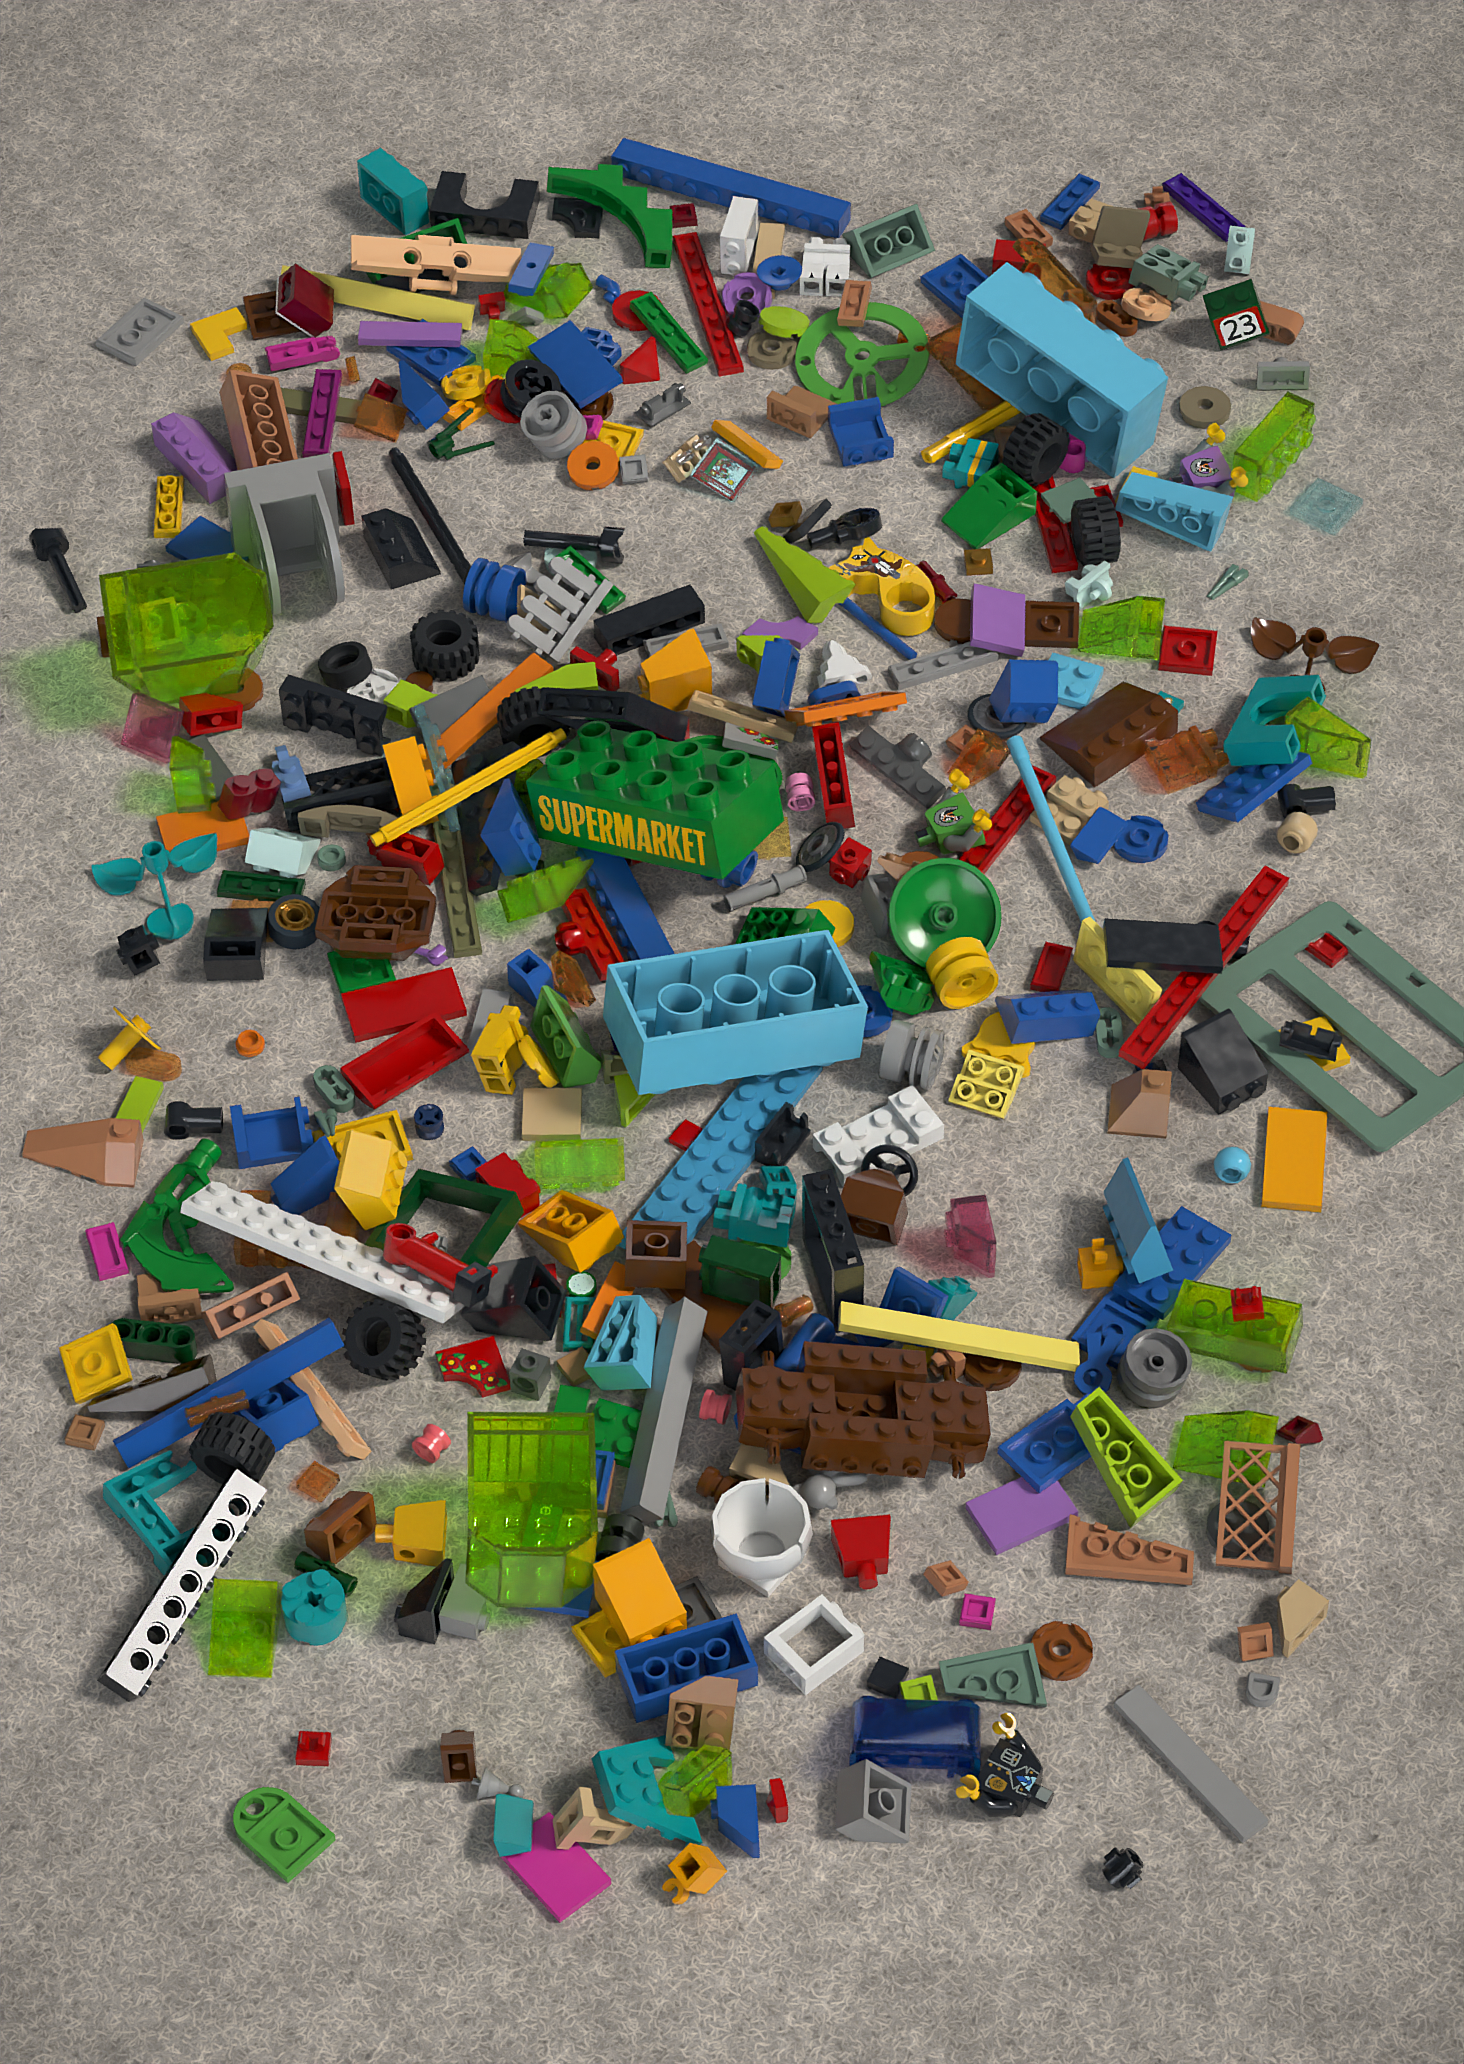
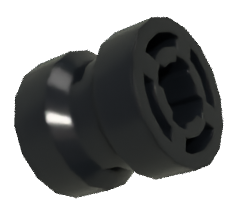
M739 300L734 307V313H731L726 320L727 327L737 335L746 336L752 328L751 323H754L760 314L759 309L752 302Z

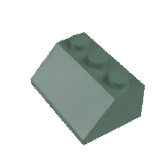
M917 204L905 207L842 234L843 238L847 241V245H850V257L870 278L935 251Z

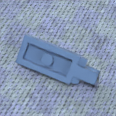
M286 745L275 747L277 760L272 761V769L281 781L279 790L284 803L311 796L299 758L296 755L289 756Z

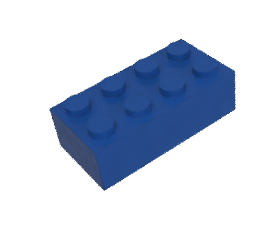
M737 1613L615 1651L616 1672L636 1723L668 1714L670 1694L704 1676L737 1679V1692L758 1686V1665Z

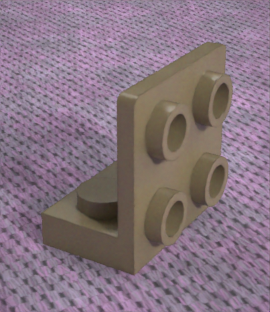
M1102 206L1090 247V252L1096 264L1133 268L1134 261L1143 255L1141 246L1149 222L1150 212L1141 209Z

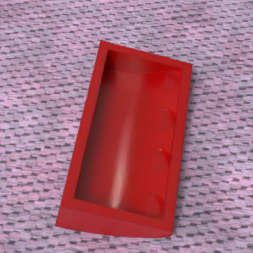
M434 1011L342 1066L340 1072L353 1088L355 1096L375 1110L469 1053V1048L438 1013Z

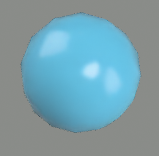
M1226 1147L1218 1152L1213 1166L1216 1175L1224 1182L1239 1183L1246 1179L1249 1174L1251 1162L1249 1155L1244 1150L1238 1147Z

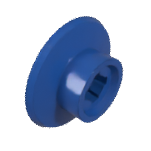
M784 255L766 258L757 267L759 279L764 284L771 286V289L777 291L790 288L802 274L801 264L796 259Z

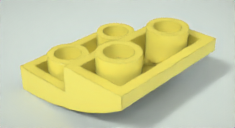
M968 1050L961 1073L957 1074L948 1102L1004 1119L1016 1094L1025 1068L1018 1064Z

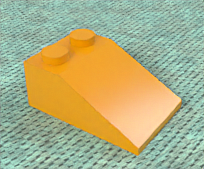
M560 1190L518 1222L522 1230L562 1265L580 1273L591 1268L594 1262L603 1255L612 1252L622 1242L621 1240L625 1238L613 1210L564 1190Z

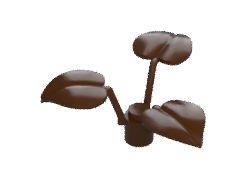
M1254 617L1252 620L1251 641L1257 653L1267 659L1277 660L1285 652L1291 654L1302 645L1304 654L1309 657L1305 675H1310L1313 659L1321 656L1324 649L1329 659H1335L1337 669L1348 674H1356L1369 667L1379 648V643L1356 636H1339L1329 643L1326 632L1318 627L1308 629L1305 635H1301L1300 640L1296 642L1295 631L1286 623L1275 620H1263ZM1321 681L1322 686H1323V689H1324V692H1325V686H1324L1323 682Z

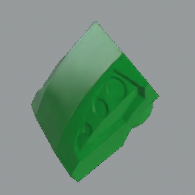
M875 951L871 952L869 956L870 965L873 968L874 978L880 989L879 992L888 1008L910 1015H915L931 1008L934 1002L931 991L933 982L930 981L928 974L923 968Z

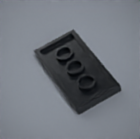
M1104 918L1103 932L1107 967L1222 974L1223 959L1219 925Z

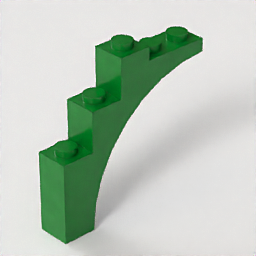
M598 164V170L548 167L546 192L568 195L585 200L596 206H601L604 210L617 217L632 232L642 250L645 267L670 268L672 256V209L647 208L648 187L623 186L622 165Z

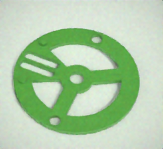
M869 302L865 320L880 321L895 327L904 335L908 343L876 346L870 341H860L847 326H838L837 317L840 307L825 313L806 329L798 343L795 364L802 385L806 390L837 404L855 401L853 379L856 376L862 377L864 399H867L866 377L868 375L875 376L876 393L881 406L900 399L919 383L927 369L930 357L928 338L920 323L900 308L877 302ZM829 333L846 349V363L853 369L843 389L836 388L826 382L820 376L815 366L817 349ZM917 346L925 347V350L922 352H916L914 349ZM862 351L870 354L865 360L855 358L856 354ZM909 358L902 373L889 384L883 380L874 368L878 361ZM802 360L811 361L810 364L806 366L800 365V362Z

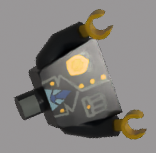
M1011 1713L1001 1714L1000 1717L1005 1722V1728L1001 1722L996 1721L993 1723L992 1729L996 1734H1005V1740L999 1739L977 1778L971 1774L960 1778V1782L964 1783L966 1787L962 1785L956 1788V1795L962 1799L970 1797V1802L988 1817H1007L1012 1815L1021 1817L1030 1802L1046 1810L1052 1802L1054 1791L1041 1786L1043 1767L1020 1732L1014 1730L1016 1727L1015 1717Z

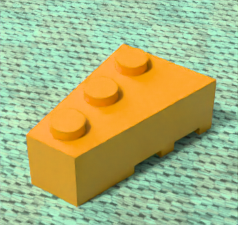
M413 736L382 745L402 815L437 796H432L430 786L435 785L431 770H425L423 760H427L423 743L417 744L416 738ZM438 815L413 828L439 821Z

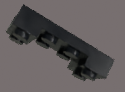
M289 674L278 689L283 726L291 730L308 733L311 727L315 726L322 731L328 730L348 739H356L357 749L366 754H375L381 757L384 754L382 745L391 743V738L384 737L382 732V725L388 710L385 704Z

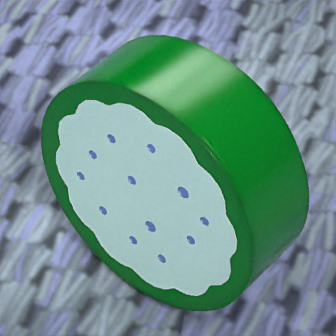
M584 1271L581 1273L576 1272L567 1280L566 1286L569 1297H594L596 1295L597 1282L592 1274Z

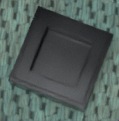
M879 1657L867 1680V1688L896 1699L900 1692L899 1683L906 1680L909 1675V1668Z

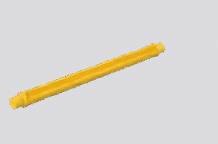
M562 728L554 732H548L522 749H518L379 828L378 832L370 836L372 843L377 847L384 842L392 841L408 832L411 828L422 824L466 799L471 794L480 791L524 766L529 761L556 748L558 743L567 739L565 732Z

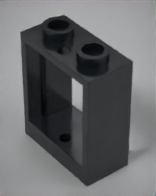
M755 1299L719 1339L724 1385L736 1391L742 1368L755 1369L761 1367V1354L764 1351H768V1356L770 1351L773 1352L775 1362L784 1350L781 1313Z

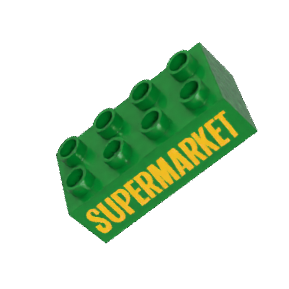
M593 721L582 725L577 731V736L561 750L548 755L545 759V764L526 781L538 838L721 880L784 821L773 762L749 758L748 753L742 750L721 752L702 748V744L695 740L673 742L659 739L651 731L642 730L630 733L611 729L610 725L604 721Z

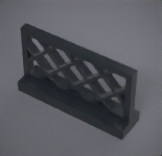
M386 757L306 774L305 777L310 791L315 793L285 803L283 801L289 832L300 830L298 814L300 812L317 807L355 805L381 811L399 808ZM382 768L377 774L370 772L371 770ZM354 775L351 779L343 778L344 776ZM363 778L369 780L365 784L359 783ZM327 781L322 786L316 784L317 782ZM336 784L342 786L338 790L331 789Z

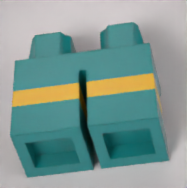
M968 438L966 445L953 443L949 453V460L958 463L945 461L942 478L954 480L956 489H960L962 485L971 487L982 474L997 466L999 444Z

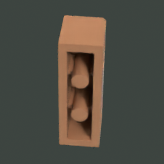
M284 1272L200 1313L212 1338L216 1340L300 1300V1297L288 1272Z

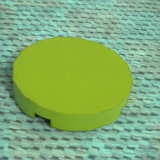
M772 306L761 310L758 323L763 325V329L772 335L791 338L792 334L802 337L809 327L810 320L805 314L795 309Z

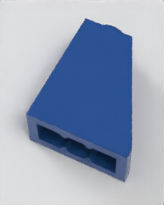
M326 1135L320 1137L270 1183L275 1193L270 1197L274 1205L278 1206L280 1210H284L292 1215H300L338 1195L334 1186L340 1161Z

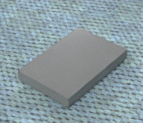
M143 298L96 340V347L137 366L184 323L183 316Z

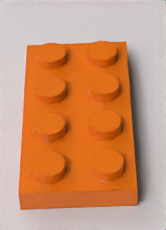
M882 691L784 710L786 721L796 722V726L806 725V727L822 725V721H844L848 719L847 716L873 715V711L898 710V705L906 704L907 700L905 692Z

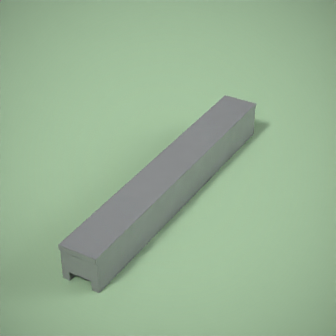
M686 1297L664 1309L653 1360L651 1388H647L620 1510L622 1514L630 1513L639 1518L643 1526L657 1520H662L664 1517L707 1315L705 1309Z

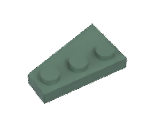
M1033 1642L939 1661L938 1665L944 1692L947 1696L1047 1707Z

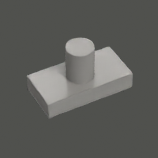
M1278 357L1274 362H1257L1256 388L1257 390L1309 389L1310 363L1309 361H1288L1285 357Z

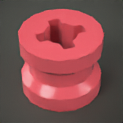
M707 1389L702 1398L699 1418L703 1420L715 1419L718 1424L724 1425L730 1413L732 1395L724 1394L721 1396L717 1395L714 1390Z
M427 1424L423 1429V1435L416 1437L412 1442V1448L419 1457L429 1463H435L440 1457L441 1450H446L450 1446L451 1440L440 1427Z

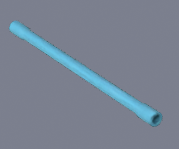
M1013 736L1006 742L1008 749L1019 769L1079 920L1082 923L1083 919L1091 917L1095 921L1030 762V756L1021 736Z

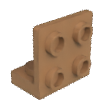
M793 386L786 395L772 390L767 396V419L811 439L828 420V406L837 403L799 386Z
M149 1273L137 1276L139 1293L137 1300L141 1320L177 1323L203 1319L200 1313L202 1312L198 1288L165 1292L162 1290L161 1283Z

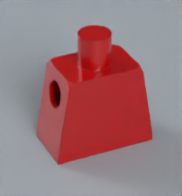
M890 1514L831 1520V1541L843 1576L845 1578L858 1577L859 1587L862 1589L875 1588L878 1585L877 1575L888 1573L891 1530Z

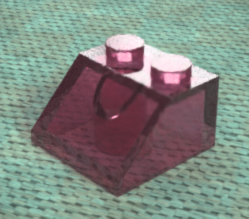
M986 1194L950 1199V1210L945 1212L947 1229H944L946 1247H952L955 1259L988 1278L995 1277L997 1242Z

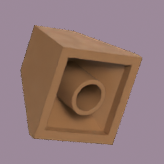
M1142 1069L1112 1084L1107 1134L1166 1139L1172 1071Z

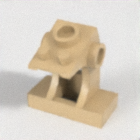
M579 1787L552 1819L556 1848L568 1850L574 1842L612 1845L628 1838L637 1826L610 1815L604 1797H602L604 1809L596 1808L593 1803L592 1790L588 1787Z

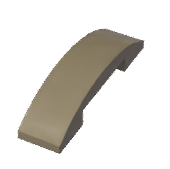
M355 805L323 806L298 814L301 835L326 838L329 837L331 829L374 834L379 831V828L397 819L396 816L387 812Z

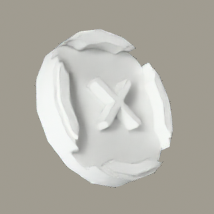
M375 668L372 669L370 675L363 682L347 688V693L383 704L384 698L399 682L397 677L391 672Z

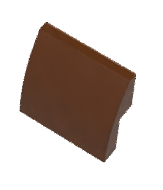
M277 290L243 296V303L253 340L303 332L276 314Z

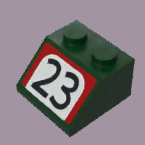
M1252 279L1202 295L1220 350H1225L1270 334L1257 289Z

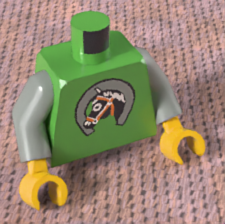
M957 768L953 769L949 774V781L953 784L952 787H948L941 800L925 812L928 827L914 832L919 847L935 842L940 853L944 855L957 851L966 852L972 847L986 844L983 830L987 831L992 827V821L989 819L990 814L984 809H978L974 812L963 792L959 793L960 789L964 790L969 786L970 781Z

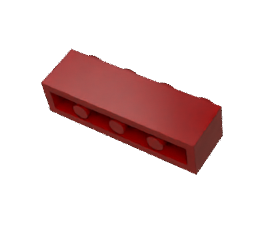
M836 722L812 726L826 823L838 822L844 829L855 827L840 724Z

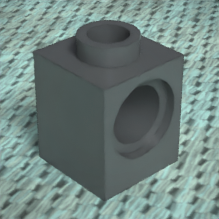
M521 1348L509 1371L511 1392L539 1401L551 1379L550 1357Z

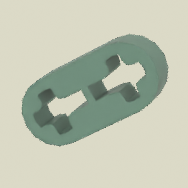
M1104 1007L1099 1009L1101 1014L1095 1028L1097 1050L1105 1058H1116L1124 1042L1121 1016L1116 1009ZM1104 1019L1110 1020L1111 1027L1106 1028ZM1107 1038H1112L1113 1047L1108 1046Z
M331 1065L317 1068L313 1074L314 1086L330 1108H335V1111L338 1113H345L353 1109L355 1106L354 1090L338 1069ZM322 1078L332 1079V1085L327 1080H322ZM339 1093L342 1098H347V1100L337 1099L336 1094Z

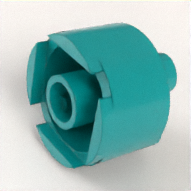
M319 1569L315 1572L301 1574L283 1586L281 1597L286 1630L293 1639L318 1646L327 1644L339 1637L347 1622L348 1612L344 1589L336 1578L331 1576L328 1571Z

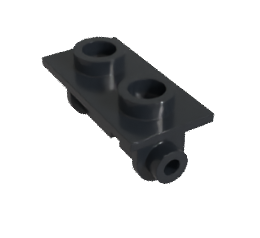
M1293 1019L1291 1022L1285 1021L1284 1027L1281 1026L1279 1046L1291 1051L1313 1055L1319 1059L1336 1061L1337 1047L1339 1048L1342 1042V1036H1339L1338 1032L1318 1027L1315 1035H1311L1312 1025Z

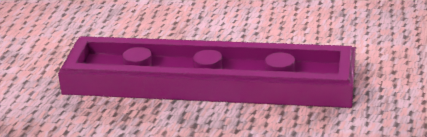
M316 369L302 451L303 458L330 454L342 381L341 370Z

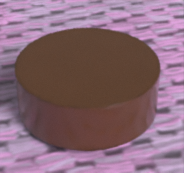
M416 671L406 678V682L416 684L426 691H433V679L427 672Z

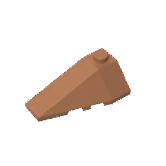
M108 1118L29 1130L26 1134L22 1156L53 1168L60 1167L69 1170L71 1174L81 1177V1175L96 1180V1183L104 1186L134 1188L144 1142L140 1120Z

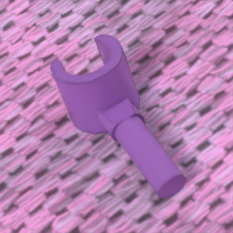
M438 944L432 950L419 947L414 952L427 957L428 961L434 966H439L448 959L443 954L446 952V948L441 944Z

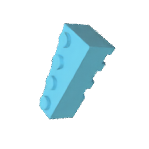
M1132 472L1119 492L1115 510L1211 552L1224 531L1233 496Z

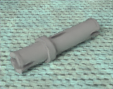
M798 865L780 874L778 872L772 873L770 878L723 895L724 903L729 912H732L737 908L772 894H783L785 889L807 882V875L802 865Z

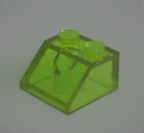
M490 319L483 351L484 370L485 368L489 369L491 377L497 374L505 378L507 370L515 362L520 360H536L530 353L528 346L539 339L516 321Z
M172 736L169 770L178 814L211 811L212 799H216L215 783H210L209 777H212L211 760H206L204 749L179 736Z
M704 1744L699 1750L691 1751L687 1754L682 1764L673 1772L668 1771L658 1783L665 1807L677 1816L696 1817L710 1804V1799L717 1798L716 1786L732 1785V1752L727 1748Z

